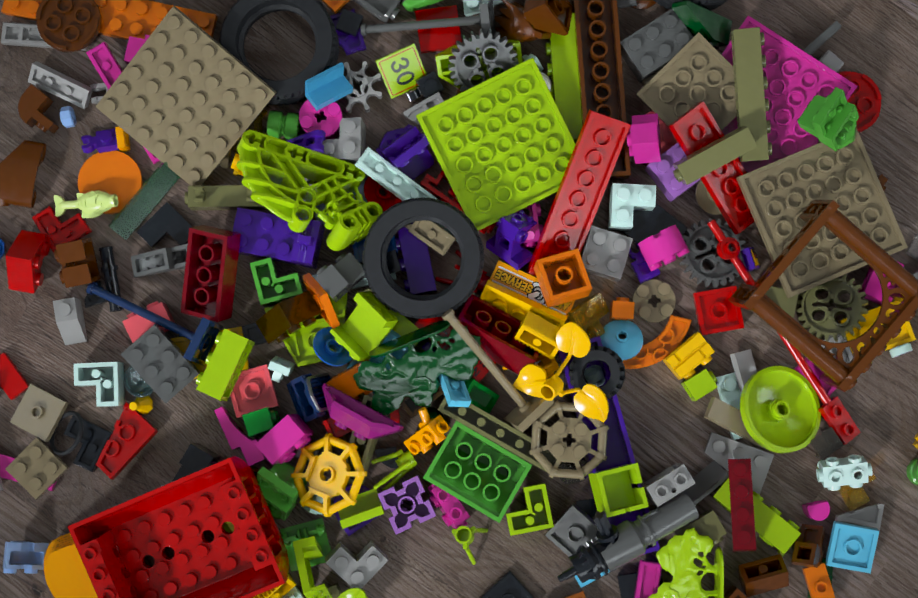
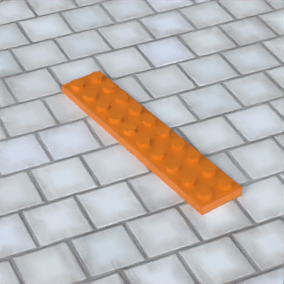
M4 0L1 12L5 15L37 21L36 13L42 0ZM94 0L101 13L99 34L129 40V36L145 39V35H151L173 7V5L149 0ZM175 6L213 38L218 18L216 14Z

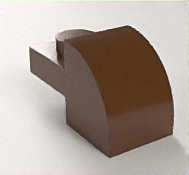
M802 524L801 535L799 536V541H795L791 561L794 565L815 568L820 566L824 555L822 546L826 530L823 526Z

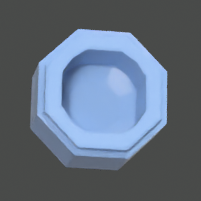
M71 106L61 107L60 120L66 128L75 127L77 122L74 109Z

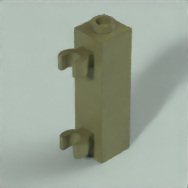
M741 126L673 164L675 168L673 174L678 182L688 185L758 146L749 128Z
M244 185L188 186V192H185V204L192 211L237 210L238 207L249 210H268L265 206L251 199L252 191Z

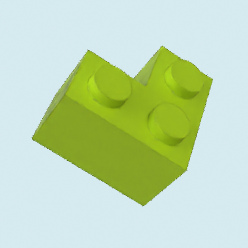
M545 483L523 486L526 508L505 513L510 536L554 527Z

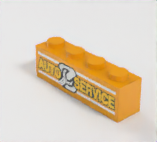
M498 260L489 280L546 306L536 277L521 270L517 271L512 266ZM575 300L550 307V309L569 316Z

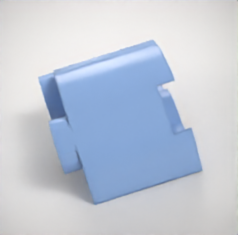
M6 541L3 573H17V569H24V573L37 574L38 570H44V557L49 543Z

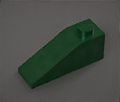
M690 1L672 4V9L693 36L699 32L715 49L729 44L732 20Z

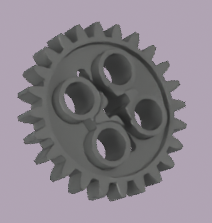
M480 29L479 35H475L471 31V38L463 35V43L456 41L458 49H451L454 56H449L451 64L448 65V68L452 71L450 73L451 79H455L454 85H460V91L463 92L487 80L476 48L481 50L490 78L515 67L519 62L515 58L517 55L516 50H512L513 44L512 42L507 43L506 36L500 39L499 32L492 36L491 29L487 31L486 35H483V31ZM488 48L495 49L491 54L485 53ZM469 55L475 57L472 61L464 60ZM496 67L502 68V70L498 73L492 72V70ZM477 74L482 76L478 80L471 79L474 75Z
M709 218L706 223L702 219L698 222V225L693 223L691 229L685 231L687 236H682L690 252L681 257L684 260L679 265H686L687 268L683 272L687 273L690 271L689 279L697 277V284L704 281L705 287H708L712 282L713 287L716 288L720 282L722 286H725L727 281L731 283L735 280L734 276H740L731 260L730 264H726L718 253L716 255L710 254L698 260L695 259V256L705 255L709 251H717L718 243L715 241V235L707 224L712 219ZM717 219L716 222L726 238H735L739 242L740 251L743 250L742 245L746 241H739L738 239L742 233L735 235L728 228L727 222L721 225L720 219ZM695 242L701 243L703 250H698L695 247ZM739 253L738 256H739V258L741 259V261L743 262L741 253ZM703 262H707L710 265L711 269L709 271L703 268Z

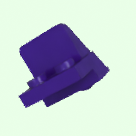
M408 124L404 128L387 131L379 147L375 149L381 157L412 180L434 164V159L427 150L429 142L425 134L420 133L417 127Z

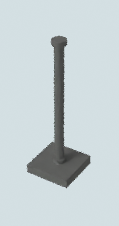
M493 0L480 1V13L478 16L373 25L361 23L362 36H367L368 33L479 25L482 27L483 35H486L487 31L491 29L492 36H494L496 25Z

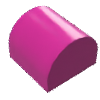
M818 500L802 505L805 516L813 520H824L830 513V506L826 500Z

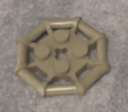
M556 400L551 407L532 423L531 450L529 453L534 456L552 479L553 477L580 479V481L585 480L584 477L607 459L606 447L609 427L600 420L588 418L597 428L590 431L582 422L584 415L581 413L578 418H566L563 416L562 411L579 412L574 403ZM557 413L559 420L550 428L545 426L544 423ZM541 429L547 432L546 446L540 447ZM598 433V448L595 451L591 449L592 435ZM567 434H572V438H575V443H571V447H568L567 443L563 442V438L567 437ZM548 450L556 459L554 466L544 456L542 451ZM588 453L595 456L582 468L580 467L579 461ZM561 462L574 463L576 470L560 469L558 467Z

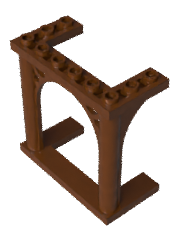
M813 200L799 216L803 221L807 222L753 286L742 283L728 300L734 306L755 312L822 370L823 373L819 379L825 384L846 392L856 385L857 378L861 373H865L870 369L872 360L886 350V344L891 338L893 339L900 334L903 324L906 321H910L916 315L915 310L918 308V279L838 210L840 205L834 200ZM823 225L874 270L882 289V304L877 319L864 334L847 342H827L813 336L765 295ZM890 281L892 286L896 284L897 287L888 289L887 284ZM889 296L901 303L898 305L891 304L888 300ZM893 309L894 311L889 314V317H887V310ZM877 327L878 330L874 333L873 330ZM863 342L864 346H861L860 351H858L857 345ZM846 347H850L853 351V359L849 363H846L842 356L843 350ZM832 348H837L836 359L833 357L835 354L830 352Z

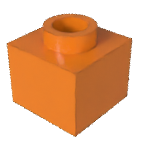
M616 297V301L613 300L610 304V319L632 321L634 319L635 302H629V298Z

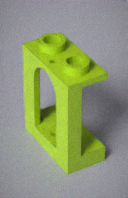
M315 536L293 541L300 581L305 597L332 598L325 584L315 586L310 560L323 557L322 548Z

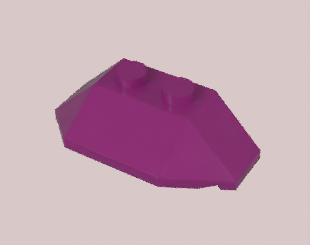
M323 384L322 389L330 418L336 420L334 423L336 426L344 430L347 427L355 431L353 435L363 441L366 438L376 439L403 430L404 426L333 386Z

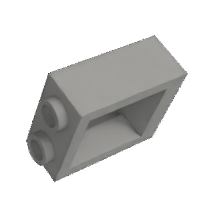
M674 463L642 483V486L645 489L649 503L658 507L696 483L684 464Z

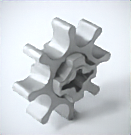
M366 61L362 63L361 70L357 72L352 71L349 63L345 62L344 67L347 70L345 78L353 86V92L343 97L349 100L346 111L351 113L353 105L361 103L368 113L370 112V107L366 103L367 99L371 96H375L378 99L383 97L382 92L372 89V85L375 82L382 80L381 74L378 73L373 77H368L365 74L368 68ZM353 80L360 86L361 94L354 88Z

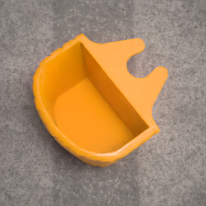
M67 533L52 540L44 557V575L52 595L55 598H98L71 534Z

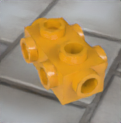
M426 407L418 410L422 420L418 424L420 429L403 442L413 456L420 451L425 454L433 447V442L435 445H438L446 438L444 434L451 429L441 415L430 419Z

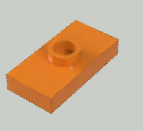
M821 562L817 568H802L811 598H835L824 562Z

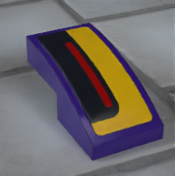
M754 247L744 248L740 251L748 271L760 269Z

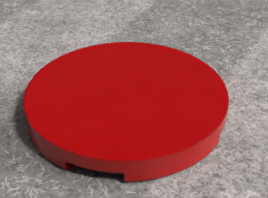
M850 71L839 72L838 74L857 85V88L847 102L856 106L859 115L856 121L858 133L863 132L872 126L879 117L882 99L880 90L876 83L865 74Z

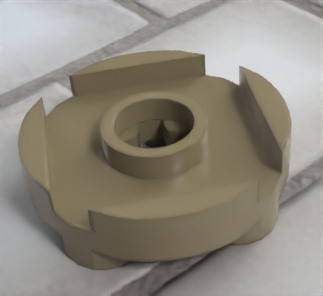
M660 280L643 282L637 287L632 296V302H635L634 312L649 323H658L665 320L673 313L676 304L675 294L670 285ZM652 295L659 299L656 307L648 304V300L652 298Z

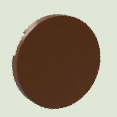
M42 0L37 9L36 20L39 35L49 46L62 52L82 50L89 46L99 34L101 13L94 0Z

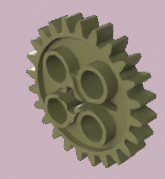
M844 274L841 279L837 277L811 288L805 293L799 294L803 298V300L797 301V305L802 306V308L796 309L797 314H803L798 318L799 322L806 321L803 327L805 329L810 328L809 333L812 335L817 332L816 337L819 339L825 336V341L829 342L830 337H833L835 342H838V336H842L844 340H847L846 333L849 332L854 336V327L861 330L858 322H866L862 314H868V310L863 308V306L869 303L867 300H861L866 297V293H859L862 286L860 284L854 286L856 282L854 278L848 282L847 274ZM821 291L828 292V297L824 300L817 298L818 293ZM847 293L851 295L849 301H839V297L842 294ZM817 303L824 306L813 307V304ZM832 303H835L838 308H833L832 311H829L826 306H831ZM848 307L852 308L851 311H846V310H844V309H839V308H848ZM817 312L825 313V317L821 321L814 320V315ZM838 315H846L847 320L845 323L839 324L836 322Z

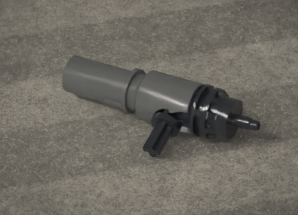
M683 493L643 516H636V520L633 522L625 520L616 526L610 524L604 511L601 513L599 511L595 512L593 520L598 528L596 537L592 538L591 541H586L587 547L583 544L580 545L576 553L568 557L572 567L557 576L559 582L568 580L575 575L578 576L582 583L590 579L598 580L601 578L600 573L607 576L608 572L611 573L646 553L647 546H655L656 541L699 518L694 503L686 493Z

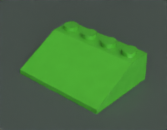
M456 421L423 479L500 523L532 465Z

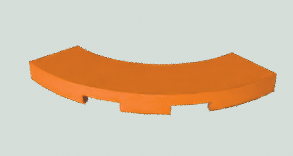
M670 315L665 328L654 340L642 345L640 352L635 357L622 360L625 369L647 367L669 356L682 343L692 320Z

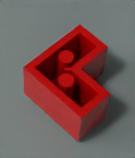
M21 230L5 255L10 290L34 294L38 286L42 285L44 280V274L41 273L42 260L45 256H48L50 251V244L47 243V234Z

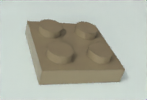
M36 437L5 470L37 500L69 467L40 438Z

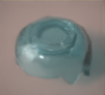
M130 365L124 373V385L127 391L135 397L143 398L151 395L154 390Z

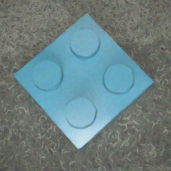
M834 521L825 564L827 566L871 574L880 531L876 528Z

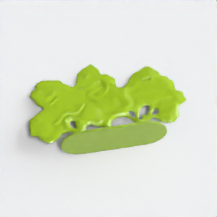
M695 528L687 529L683 535H674L667 545L663 546L656 553L661 567L673 576V580L671 582H663L658 587V592L650 595L648 598H708L709 596L724 598V560L721 547H717L715 550L714 565H711L706 557L714 546L713 540L709 536L699 535ZM698 552H703L704 557L699 556ZM697 558L703 561L702 566L706 567L700 568L696 566L694 559ZM698 571H703V574L697 575ZM707 572L714 573V590L705 591L701 587V579Z

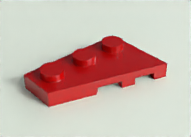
M125 402L124 410L114 425L115 429L110 439L107 440L96 463L112 480L119 475L158 432L139 412L130 409L129 402Z

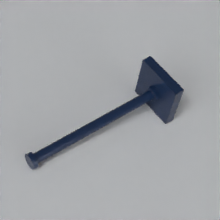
M95 282L89 283L86 290L90 295L95 294L191 340L183 358L201 365L205 364L215 339L223 327L202 317L194 333L99 287Z

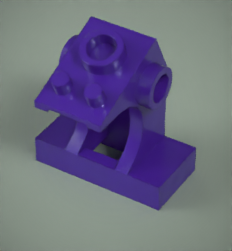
M523 210L501 217L496 225V235L486 241L487 249L517 271L532 259L533 254L520 244L527 239V231L537 224L533 217L524 214Z

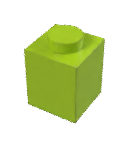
M702 369L681 383L692 401H697L718 387L716 385L717 378L712 371L708 372L707 369Z

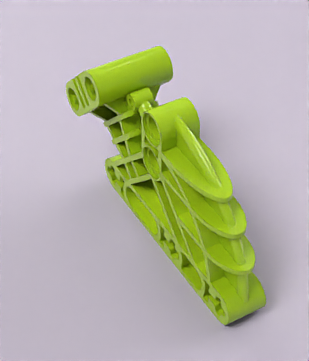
M247 130L242 135L237 146L240 161L237 162L236 166L243 173L242 184L252 191L250 196L252 200L265 206L273 214L287 221L289 228L297 233L305 231L315 212L318 214L317 217L325 222V227L331 230L326 239V244L333 251H341L349 247L350 244L353 245L355 242L366 238L372 224L383 213V210L378 203L365 202L358 188L365 178V173L356 167L355 164L254 130ZM304 178L316 181L317 183L309 186ZM324 203L325 208L323 211L316 208V206Z

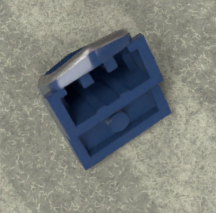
M311 373L302 375L286 384L296 412L305 423L326 415L328 411L322 389L323 384H326L331 379L328 373L314 376Z

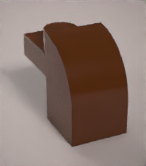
M30 84L20 97L18 103V112L21 119L33 128L36 125L45 133L49 130L55 134L59 129L56 124L43 115L54 101Z

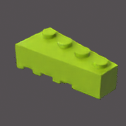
M728 478L713 496V499L731 513ZM753 491L755 532L760 534L759 537L767 545L776 547L778 549L777 553L783 557L801 535L798 531L800 527L790 519L786 522L780 517L782 513L772 505L770 507L766 506L763 503V497Z

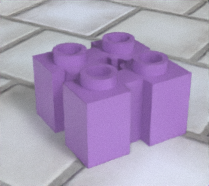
M419 475L403 481L402 485L404 488L396 490V487L393 486L378 493L384 510L390 508L393 514L388 519L395 534L413 526L411 521L417 518L422 523L436 516L430 500L424 501L421 495L426 490ZM403 499L412 500L411 510H408L406 507L402 508Z

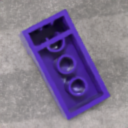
M237 208L233 232L241 233L239 254L263 259L271 257L274 261L316 269L325 229L321 221L311 220L305 231L297 233L289 228L287 221L275 214Z

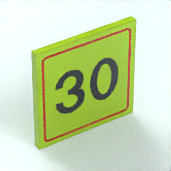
M414 43L375 60L391 99L417 87L418 85L415 80L426 75Z

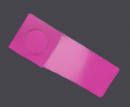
M226 407L214 410L231 449L241 448L249 466L267 459L255 445L259 439L253 440L247 436L233 421Z

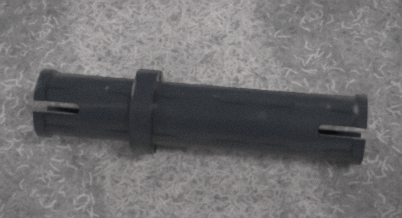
M113 246L99 248L102 262L100 269L104 273L106 290L113 293L111 282H113L115 295L121 297L116 271L118 270V265H115ZM107 260H109L112 275L111 277L109 275ZM108 301L110 312L124 310V308Z

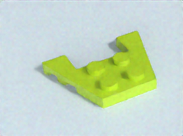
M348 292L337 302L328 294L340 326L336 328L342 327L345 323ZM274 306L264 308L265 312L267 313ZM324 318L317 319L314 324L306 328L302 325L300 330L291 335L288 334L290 338L283 341L298 367L323 362L314 351L313 339L319 330L331 327Z

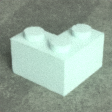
M613 183L610 187L608 230L630 231L633 228V210L652 211L656 205V185Z
M98 362L74 364V386H96L97 407L124 406V363Z

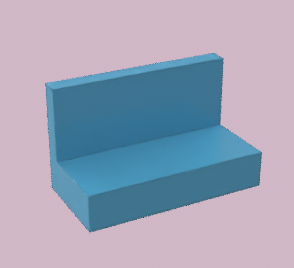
M342 62L305 81V96L316 111L353 92V86L344 76V64Z

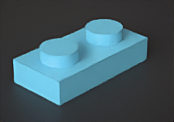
M444 374L439 375L438 378L448 406L469 407L471 398L465 382L455 381Z

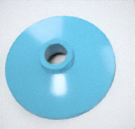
M613 320L602 329L600 335L602 345L615 351L622 360L635 357L643 345L641 330L636 324L628 320ZM624 334L626 338L620 339L618 335Z

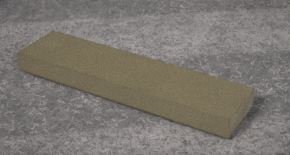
M711 397L704 418L763 448L746 430L739 409L716 397Z

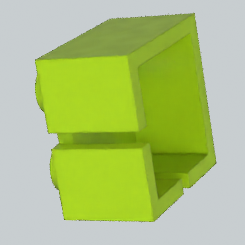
M638 463L626 464L588 474L597 511L600 513L604 511L607 518L649 507L644 487L632 488L631 485L643 483Z

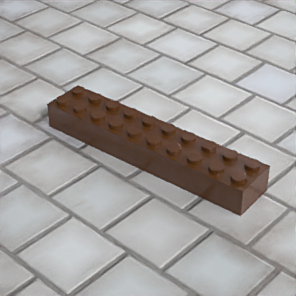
M571 0L573 6L572 13H574L582 124L585 122L589 109L627 123L617 0ZM627 137L610 180L628 179L631 175Z

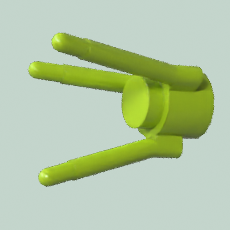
M400 449L395 453L371 461L372 464L398 457L395 460L398 468L373 486L374 489L379 488L396 476L382 491L391 488L405 474L413 470L414 466L418 465L409 450L403 452Z
M460 526L457 529H452V535L455 536L458 543L463 545V549L466 551L471 563L475 565L476 561L469 545L474 540V533H487L488 529L476 528L475 526L471 528Z

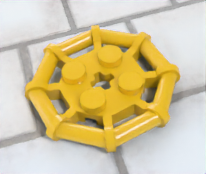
M327 433L325 437L301 448V454L295 470L291 474V478L294 480L300 498L299 503L302 507H309L324 514L325 517H331L333 513L350 505L354 506L357 503L356 498L364 477L367 476V472L363 468L357 451L358 446L355 443L351 444L334 437L332 433ZM332 446L344 451L341 455L332 452ZM324 447V452L321 455L315 456L313 454L314 451ZM349 456L355 471H350V466L346 462ZM309 459L310 461L307 466L306 472L303 473L307 460ZM330 470L332 474L331 478H329L328 481H326V476L324 475V472H328ZM350 477H355L348 493L345 490ZM303 478H305L306 481L309 482L310 487L308 486V492L306 491ZM341 494L344 499L331 505V498ZM318 495L322 497L323 504L313 500V496Z

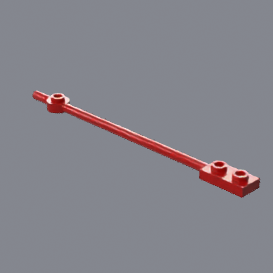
M715 219L709 221L707 224L719 241L716 248L718 255L724 260H731L747 285L753 286L756 282L738 256L740 253L739 242L732 237L726 238ZM779 334L824 404L818 409L839 443L846 445L861 433L838 396L830 399L801 352Z

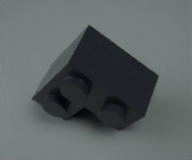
M199 443L190 444L179 462L182 465L173 481L218 463L221 456Z

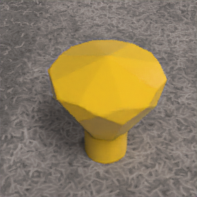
M140 394L134 402L130 403L129 407L132 411L136 410L140 414H148L153 409V400L148 394Z

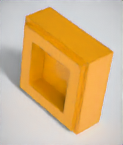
M115 127L117 148L122 152H129L131 150L129 134L122 128Z

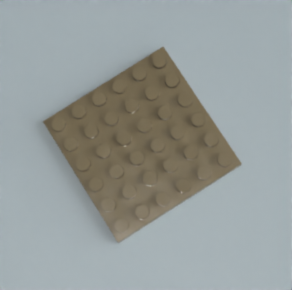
M173 6L99 101L96 108L190 186H202L277 92L177 7Z
M857 128L854 142L841 149H837V151L821 142L736 178L772 263L807 223L799 216L813 200H834L840 205L838 210L889 255L908 248ZM823 225L781 274L779 280L787 298H790L868 264Z

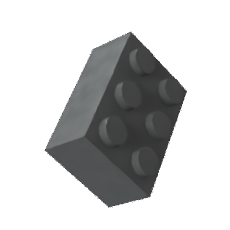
M671 9L620 42L621 56L637 80L642 83L643 80L662 69L693 36L674 10Z
M157 324L153 325L121 353L122 357L165 403L200 374V371L191 361L183 358L184 353Z

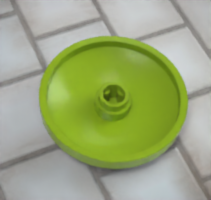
M771 366L756 372L745 383L740 397L741 417L746 430L760 446L776 453H790L806 447L818 432L821 421V413L818 410L820 408L819 399L809 381L799 372L785 366Z

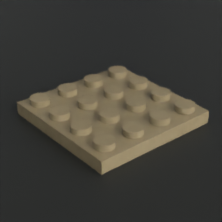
M699 32L636 94L654 113H658V117L668 127L702 101L706 104L721 131L737 116L733 66Z

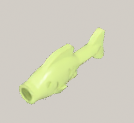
M100 190L77 193V200L65 201L59 195H54L56 217L63 215L67 209L79 208L82 210V218H97L119 204L116 194H109Z

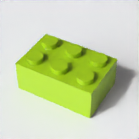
M224 328V331H220L215 339V344L217 345L214 352H210L206 358L205 364H207L204 373L200 372L196 380L198 385L196 390L220 401H228L255 344L254 341Z

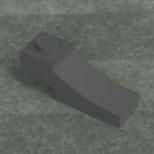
M188 243L131 256L134 278L185 269Z

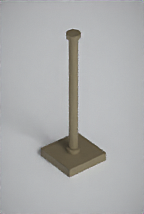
M452 308L447 310L442 315L444 321L447 320L517 403V406L503 420L509 426L524 432L555 402L531 395L524 399L456 318L454 310Z

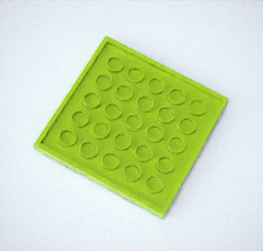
M533 58L416 115L463 213L468 216L478 231L499 221L503 216L513 214L557 192L576 145Z

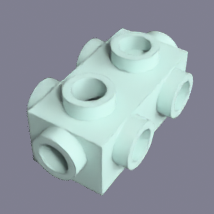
M857 454L849 455L846 458L828 457L825 460L818 461L817 467L819 469H816L818 482H821L824 488L831 491L840 490L841 486L844 485L860 488L863 486V483H869L868 476L873 475L871 463H868L863 456Z

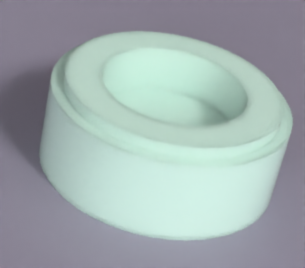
M905 343L890 349L889 352L891 357L895 358L911 352L913 349L910 343Z

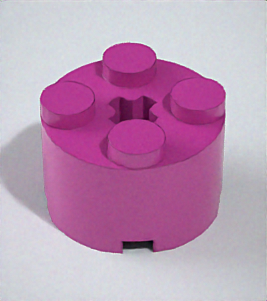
M309 100L304 102L299 112V121L305 134L314 130H323L326 133L325 139H334L340 135V121L343 118V114L336 101L318 111L315 110ZM325 116L326 120H321V123H319L318 118Z
M676 225L659 231L660 233L638 243L650 271L662 267V262L665 265L677 260L676 255L682 257L690 252Z

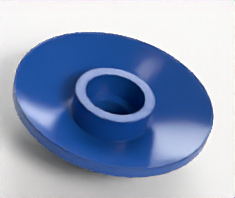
M325 327L319 330L313 339V348L318 358L331 366L348 364L352 357L344 346L335 341V337L330 333L332 328Z

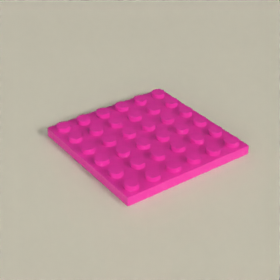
M749 15L739 29L760 27V33H764L765 43L764 46H761L762 55L765 54L766 68H763V77L767 76L768 88L764 90V95L769 100V111L766 112V120H770L771 133H767L768 142L772 143V155H769V160L741 162L748 173L818 144L819 139L802 129L798 124V119L813 97L820 95L826 98L837 87L844 90L848 100L857 88V85ZM730 41L722 56L733 66L732 43ZM737 116L722 130L724 136L738 128Z

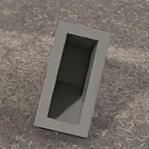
M73 297L53 301L56 324L65 345L88 342L81 299Z

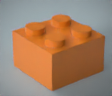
M579 249L542 258L535 263L534 271L547 308L589 296L592 286Z

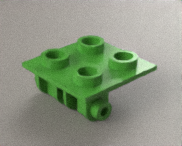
M323 518L280 529L281 537L288 552L291 572L298 570L293 541L315 536L323 552V557L310 560L311 566L326 563L325 557L331 551Z

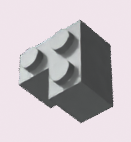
M350 252L347 255L345 253L340 255L335 260L336 265H324L316 273L318 276L315 280L335 302L341 299L365 277L363 266Z

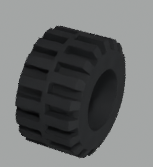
M591 346L589 353L584 357L578 358L574 356L570 364V383L574 388L579 387L582 389L588 384L584 376L586 366L595 360L603 361L609 366L611 375L609 381L599 388L604 392L607 399H610L623 386L626 377L625 366L621 357L610 348Z

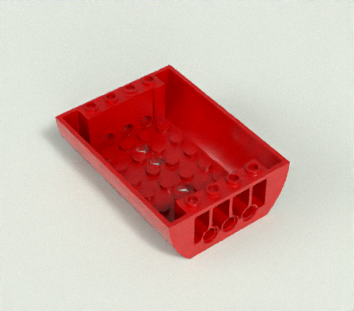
M237 456L225 459L67 526L98 598H251L285 584L288 579L289 561L286 546L252 468ZM225 522H231L234 525L232 533L224 530L223 525ZM205 530L213 532V541H207L204 538ZM165 547L173 548L175 552L173 558L165 555ZM146 555H151L154 558L155 564L153 566L145 563Z

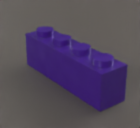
M405 226L398 230L399 237L395 238L397 251L402 250L403 258L399 260L402 272L406 271L408 279L404 280L406 291L415 295L437 292L427 244L410 233L409 229Z

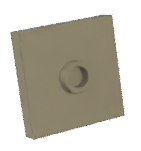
M30 383L10 423L45 442H49L69 403Z

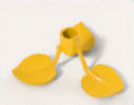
M567 322L559 329L556 336L558 349L568 353L557 372L547 379V373L542 367L536 364H528L520 371L513 386L525 394L543 398L547 401L553 400L557 395L563 397L566 394L577 392L574 396L576 409L582 415L604 423L609 412L608 400L604 392L596 385L590 383L586 384L582 389L577 387L563 390L564 383L558 377L572 355L582 358L589 353L591 348V342L587 333L577 323Z

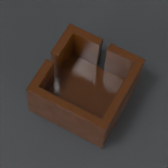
M91 237L56 245L54 255L56 261L62 265V271L59 272L62 284L65 283L66 288L93 283L101 279Z

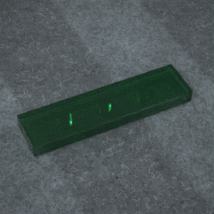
M162 162L108 226L127 240L180 177L168 167L167 162Z

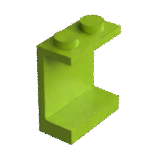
M370 291L357 292L353 298L358 305L344 325L330 330V333L335 337V341L344 346L349 351V355L357 361L371 359L369 352L382 344L398 322V319Z

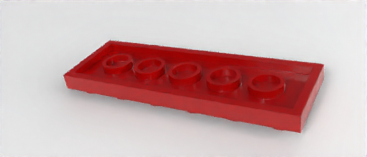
M704 101L696 104L669 125L670 130L686 156L724 136ZM738 158L700 178L734 234L741 233L754 222L736 179L747 173Z

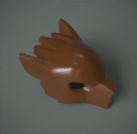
M501 0L507 7H500L499 10L503 14L494 17V20L501 25V27H495V30L501 35L500 39L506 36L508 40H516L522 43L551 38L552 33L535 29L530 22L525 20L523 5L513 0Z

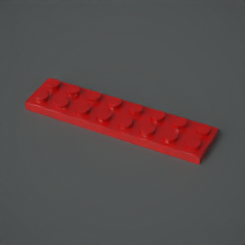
M589 109L526 271L528 274L536 276L534 266L539 259L574 249H579L581 253L631 127L629 123Z

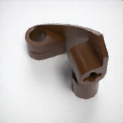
M24 140L0 163V206L16 205L31 209L34 207L37 195L34 185L38 167L44 161L46 155V143Z

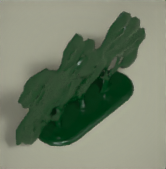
M441 320L377 346L369 352V356L381 357L385 355L382 363L361 362L358 367V373H355L353 377L359 389L375 392L372 397L371 408L383 415H388L400 408L405 396L410 397L415 405L430 407L433 401L432 394L437 392L440 386L437 379L438 376L444 374L455 381H469L479 358L454 328L451 330L449 337L438 336V333L446 330L451 325L447 320ZM471 335L481 345L480 336ZM430 337L432 344L429 350L423 353L416 352L413 344ZM453 338L455 343H451L449 339ZM440 341V344L447 343L450 349L444 350L440 348L437 342ZM406 346L408 347V352L401 359L397 360L390 354ZM433 346L437 347V350L435 352L432 351ZM388 362H389V365H390V369H389V370H387L386 367H385V365H386Z

